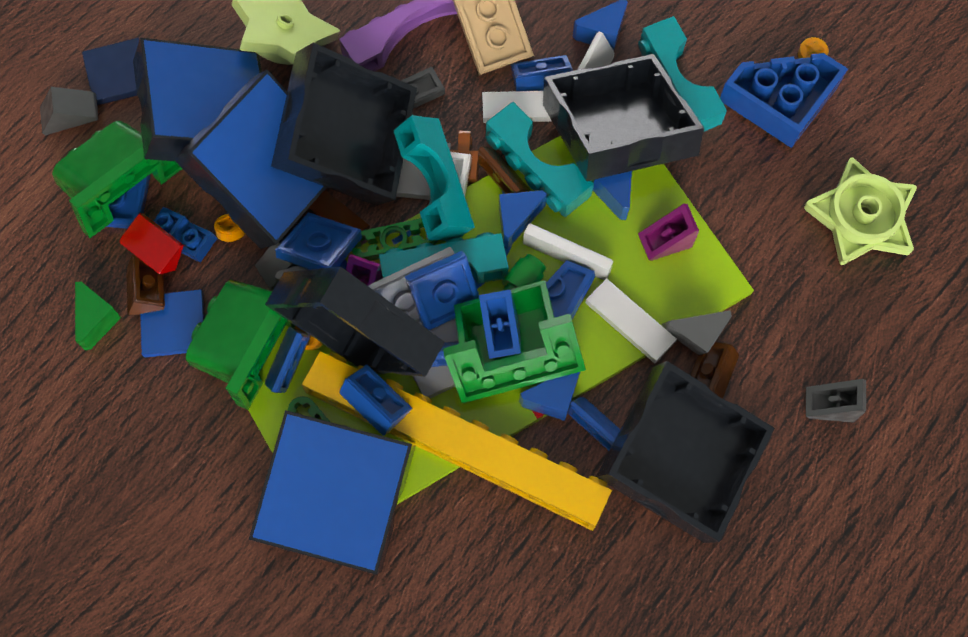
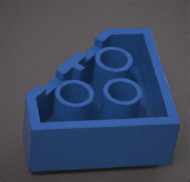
M824 53L811 54L809 58L795 59L794 56L771 59L770 62L754 64V61L742 62L725 83L720 99L725 105L792 148L839 87L848 68Z

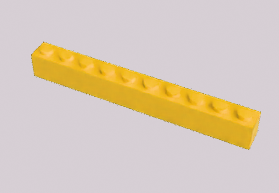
M320 351L302 383L305 392L369 423L340 394V389L345 379L364 366L352 367L346 364L347 360L339 354L330 352L327 355ZM386 379L385 382L412 407V410L389 432L390 434L589 530H594L612 492L611 489L606 487L607 483L595 476H589V478L577 474L578 470L568 463L560 462L558 465L548 460V455L536 448L527 450L518 446L519 442L515 438L506 434L497 436L489 432L490 428L484 423L477 420H472L470 423L460 418L461 414L447 406H444L443 409L431 404L432 400L427 396L417 392L413 396L403 391L404 387L399 383Z

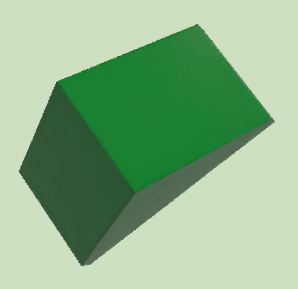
M80 281L75 282V341L84 350H91L121 317L111 305Z

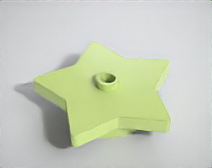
M232 0V7L246 26L240 50L256 52L263 58L275 63L292 65L294 64L297 51L313 42L320 46L334 42L340 33L338 28L310 14L302 0Z
M853 157L847 162L837 188L808 200L804 206L808 213L832 231L840 265H845L872 249L902 255H909L914 250L904 218L917 186L890 182L884 177L871 174Z

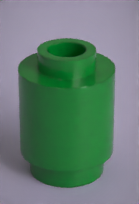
M526 254L524 258H519L502 280L504 285L503 291L541 281L544 278L545 265L531 254Z

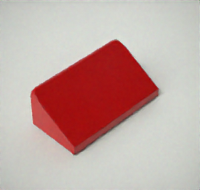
M143 213L138 214L119 241L121 245L158 274L176 271L184 247L181 242Z

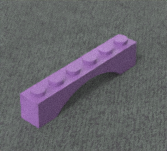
M413 0L408 4H401L394 11L382 17H376L369 24L357 30H350L341 37L339 41L342 55L352 59L366 69L376 71L384 67L393 48L408 32L432 19L457 14L453 0Z

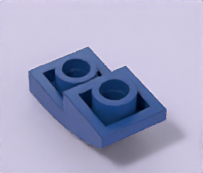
M165 207L161 209L153 220L184 245L182 254L200 263L218 239L211 231L190 223L185 216Z

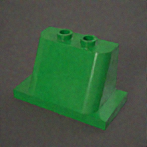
M115 121L103 130L95 132L88 141L78 148L69 151L67 156L55 165L52 175L56 184L71 198L69 202L82 231L89 238H92L114 221L108 205L151 173L162 185L182 170V168L176 161L144 159L141 132L123 121Z
M230 279L225 283L219 295L214 296L209 302L208 314L202 323L199 322L195 326L191 337L193 340L187 349L186 361L190 366L228 383L226 390L236 405L249 410L263 385L259 372L284 327L294 328L295 325L265 305L273 291Z
M545 280L510 289L520 322L521 354L489 359L479 298L454 305L459 344L443 348L462 403L586 370L571 315L566 314L555 317Z

